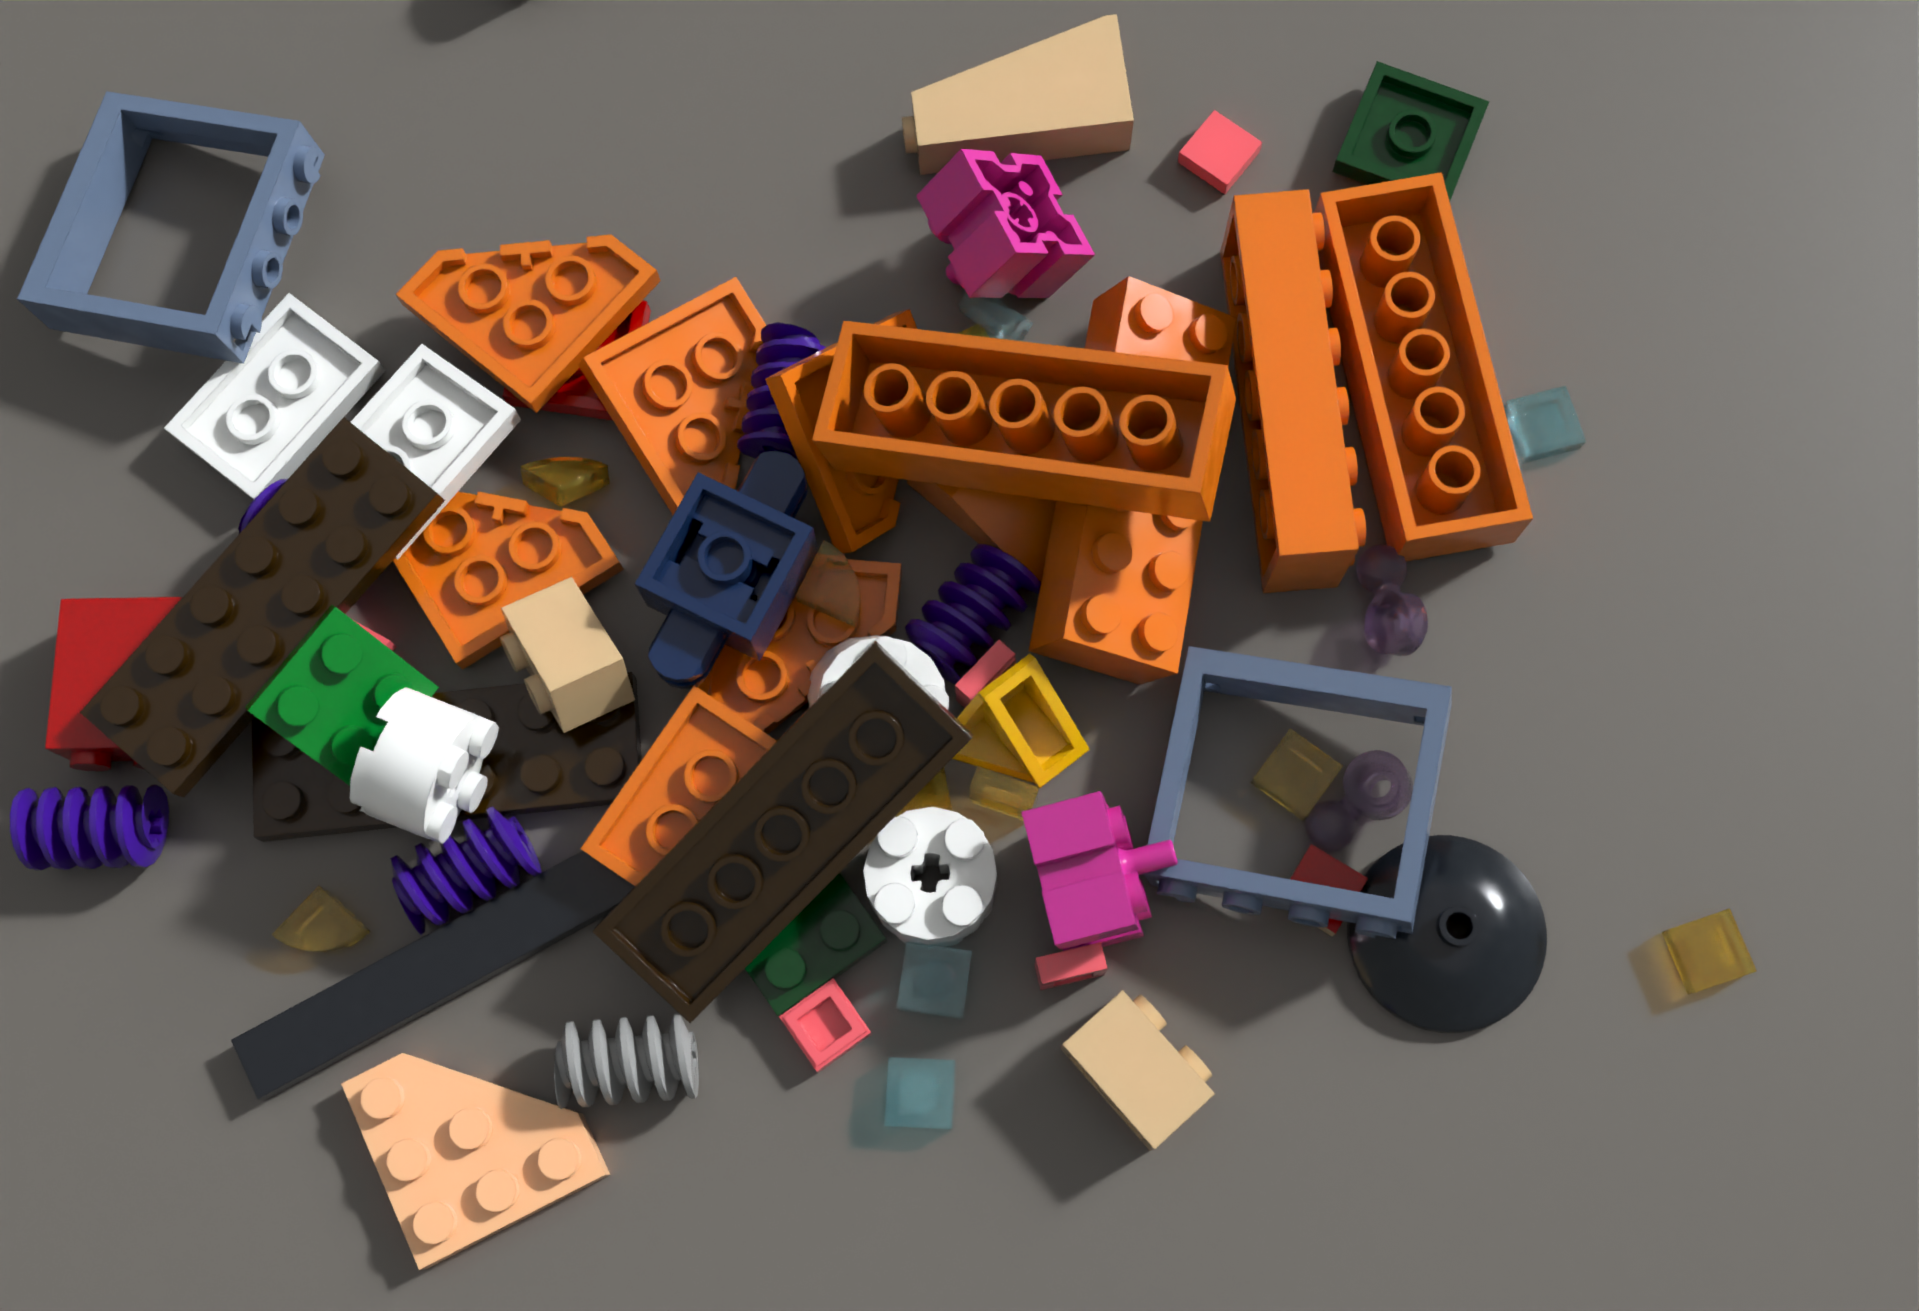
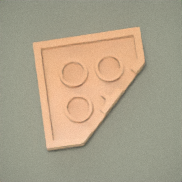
M401 1053L341 1083L419 1270L428 1269L610 1175L584 1115L571 1109H560L558 1105L405 1053Z

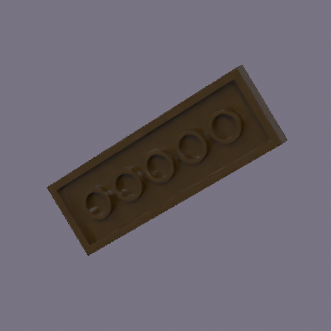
M343 417L80 713L172 794L184 798L255 718L253 714L246 710V705L326 610L333 605L346 614L445 500Z
M875 640L599 922L592 932L681 1016L691 1023L973 738V734Z
M627 672L635 698L634 701L565 733L562 731L551 710L543 714L538 712L525 683L434 693L432 698L496 722L499 727L496 741L490 753L483 759L479 774L486 776L488 779L486 791L477 809L472 813L461 810L456 821L488 818L486 809L492 806L503 816L611 805L642 761L637 680L632 672ZM257 717L252 720L254 838L266 842L397 828L394 825L359 811L361 806L350 801L349 785Z

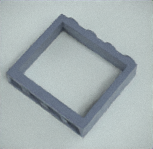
M106 91L17 300L49 329L244 364L256 332L260 333L262 316L272 290L281 280L283 262L293 236L299 232L302 226L303 210L314 183L321 176L319 169L325 154L303 124L297 120ZM152 139L268 157L205 315L88 295L90 286Z
M1188 646L1147 845L1165 840H1171L1174 843L1204 691L1422 725L1424 728L1394 898L1177 859L1178 863L1175 866L1143 874L1151 885L1158 886L1157 894L1176 897L1178 901L1190 903L1195 902L1197 894L1223 898L1221 905L1223 908L1251 915H1260L1262 906L1289 911L1288 920L1313 927H1328L1329 918L1356 923L1355 932L1371 938H1376L1377 935L1396 939L1397 931L1412 934L1452 706V686Z

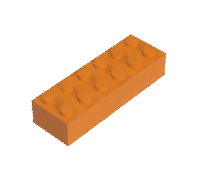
M1442 172L1320 193L1314 212H1321L1325 230L1324 248L1318 251L1320 270H1329L1332 278L1333 299L1329 309L1334 328L1338 329L1340 336L1341 358L1391 563L1396 564L1514 543L1533 520Z
M1309 189L1234 195L1220 250L1227 311L1229 315L1237 317L1232 351L1263 593L1338 587L1349 566L1354 565L1355 555L1359 547H1364L1366 543L1365 515L1362 508H1353L1350 487L1356 485L1358 478L1356 452L1354 447H1345L1342 426L1347 425L1349 421V399L1346 388L1336 386L1334 366H1339L1341 360L1340 336L1337 328H1328L1326 308H1330L1332 305V278L1329 270H1320L1318 251L1323 250L1325 240L1324 221L1321 212L1312 213Z
M1128 276L1093 300L1084 349L1229 366L1237 317ZM1056 501L1028 651L1139 685L1178 674L1203 521Z
M843 321L812 441L834 470L1210 522L1236 396L1228 365Z

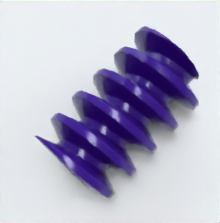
M777 322L767 324L761 329L763 344L757 348L756 362L759 366L752 371L751 385L754 389L748 393L746 407L750 412L742 419L741 430L745 435L737 442V448L744 455L755 459L761 453L769 451L788 453L797 459L765 379L826 348L820 345L817 337L807 329Z
M977 544L971 551L970 556L973 564L960 563L955 569L956 582L945 581L939 587L938 595L941 602L928 600L921 610L925 621L911 619L905 626L906 635L910 642L931 657L942 678L953 684H956L961 679L953 667L956 662L970 668L978 662L969 648L972 643L988 650L995 644L986 630L989 624L1004 631H1007L1012 626L1002 611L1005 605L1021 613L1026 610L1028 606L1018 590L1023 587L1036 594H1039L1041 582L1023 563L1002 550L987 544Z
M156 784L147 788L143 802L138 788L133 785H126L121 788L117 800L113 790L108 786L96 788L91 798L83 787H73L68 791L66 798H64L61 790L56 787H49L43 790L40 798H38L34 790L25 788L14 797L10 810V834L13 848L23 865L28 869L36 871L44 870L51 866L61 870H69L77 865L85 869H95L103 864L110 868H122L129 863L135 867L146 868L154 864L161 855L169 827L168 798L162 787Z
M493 806L486 809L488 830L483 832L470 819L463 821L465 841L459 844L450 835L443 844L440 843L441 854L437 856L424 844L416 845L417 866L413 868L398 855L390 858L393 871L392 883L405 914L420 935L425 933V916L438 926L449 920L448 903L461 913L472 909V890L485 901L494 898L497 892L495 877L506 887L512 889L520 884L519 865L534 877L542 873L535 850L521 824L514 816L506 819Z

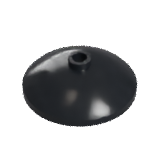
M1452 835L1429 836L1412 934L1397 931L1396 939L1377 935L1376 938H1371L1356 933V923L1347 922L1349 952L1356 972L1365 988L1392 1015L1408 1024L1428 1031L1440 1033L1469 1032L1484 1028L1507 1017L1526 1000L1540 977L1546 956L1547 928L1545 917L1536 892L1520 869L1500 852L1483 843L1465 837ZM1403 844L1387 852L1369 868L1364 875L1368 879L1360 892L1394 898ZM1449 916L1460 917L1466 923L1467 934L1464 939H1456L1448 933L1446 922Z

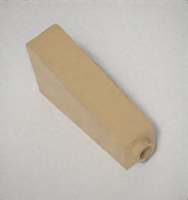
M1117 14L1102 16L911 92L913 116L902 117L906 154L917 152L920 175L938 173L960 149L994 151L1000 163L1010 153L1040 155L1044 160L1130 150L1134 118Z

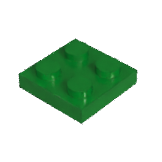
M331 605L245 708L350 786L353 768L360 747L374 751L377 741L388 723L376 716L391 696L407 687L432 697L439 687L341 610Z

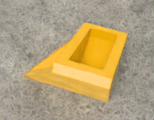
M1029 653L979 691L957 717L973 734V738L952 759L1029 781L1041 788L1090 749L1037 659Z

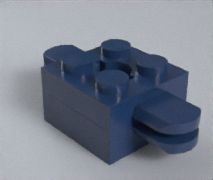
M780 451L761 453L753 461L737 491L698 472L637 578L635 586L646 605L666 615L664 622L649 647L648 657L660 678L668 685L680 689H690L694 685L698 687L706 680L724 645L760 661L820 551L813 527L795 519L808 495V483L800 463L790 454Z

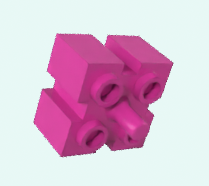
M960 149L916 195L928 218V225L932 233L942 242L952 244L954 251L948 256L951 262L946 267L948 279L956 285H961L969 298H1002L1007 292L1016 295L1017 298H1049L1095 256L1074 215H1067L1062 212L1057 200L1063 194L1040 155L1010 153L1000 163L994 151Z
M1101 791L1023 811L1022 816L1034 864L1038 870L1043 890L1041 892L1055 946L1060 950L1066 951L1101 942L1102 947L1144 937L1140 920L1151 918L1152 915L1144 884L1139 875L1177 865L1178 861L1173 842L1165 840L1134 849L1127 820L1122 813L1120 805L1110 808Z

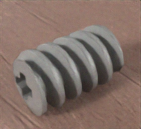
M674 1013L669 1031L661 1034L654 1015L647 1016L642 1034L634 1036L628 1018H620L615 1037L607 1038L600 1019L593 1020L587 1040L580 1039L574 1021L566 1022L561 1042H558L556 1046L554 1061L555 1093L557 1105L560 1109L568 1105L572 1091L579 1105L590 1107L596 1100L599 1088L609 1105H617L622 1100L626 1084L632 1099L636 1103H643L648 1100L653 1082L663 1101H669L675 1097L680 1080L691 1099L698 1096L699 1061L696 1037L693 1031L688 1032L685 1022L679 1013Z

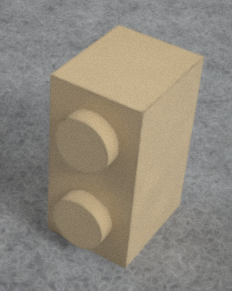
M572 577L501 608L509 633L501 636L500 641L515 672L527 669L530 677L525 678L524 682L536 709L540 714L551 710L564 733L635 700L623 657Z
M1122 990L1066 1040L1060 1049L1147 1149L1152 1151L1215 1095L1213 1090L1205 1083L1213 1075L1204 1062L1188 1046L1185 1045L1177 1051L1164 1037L1160 1030L1167 1023L1144 996L1139 994L1132 1001Z

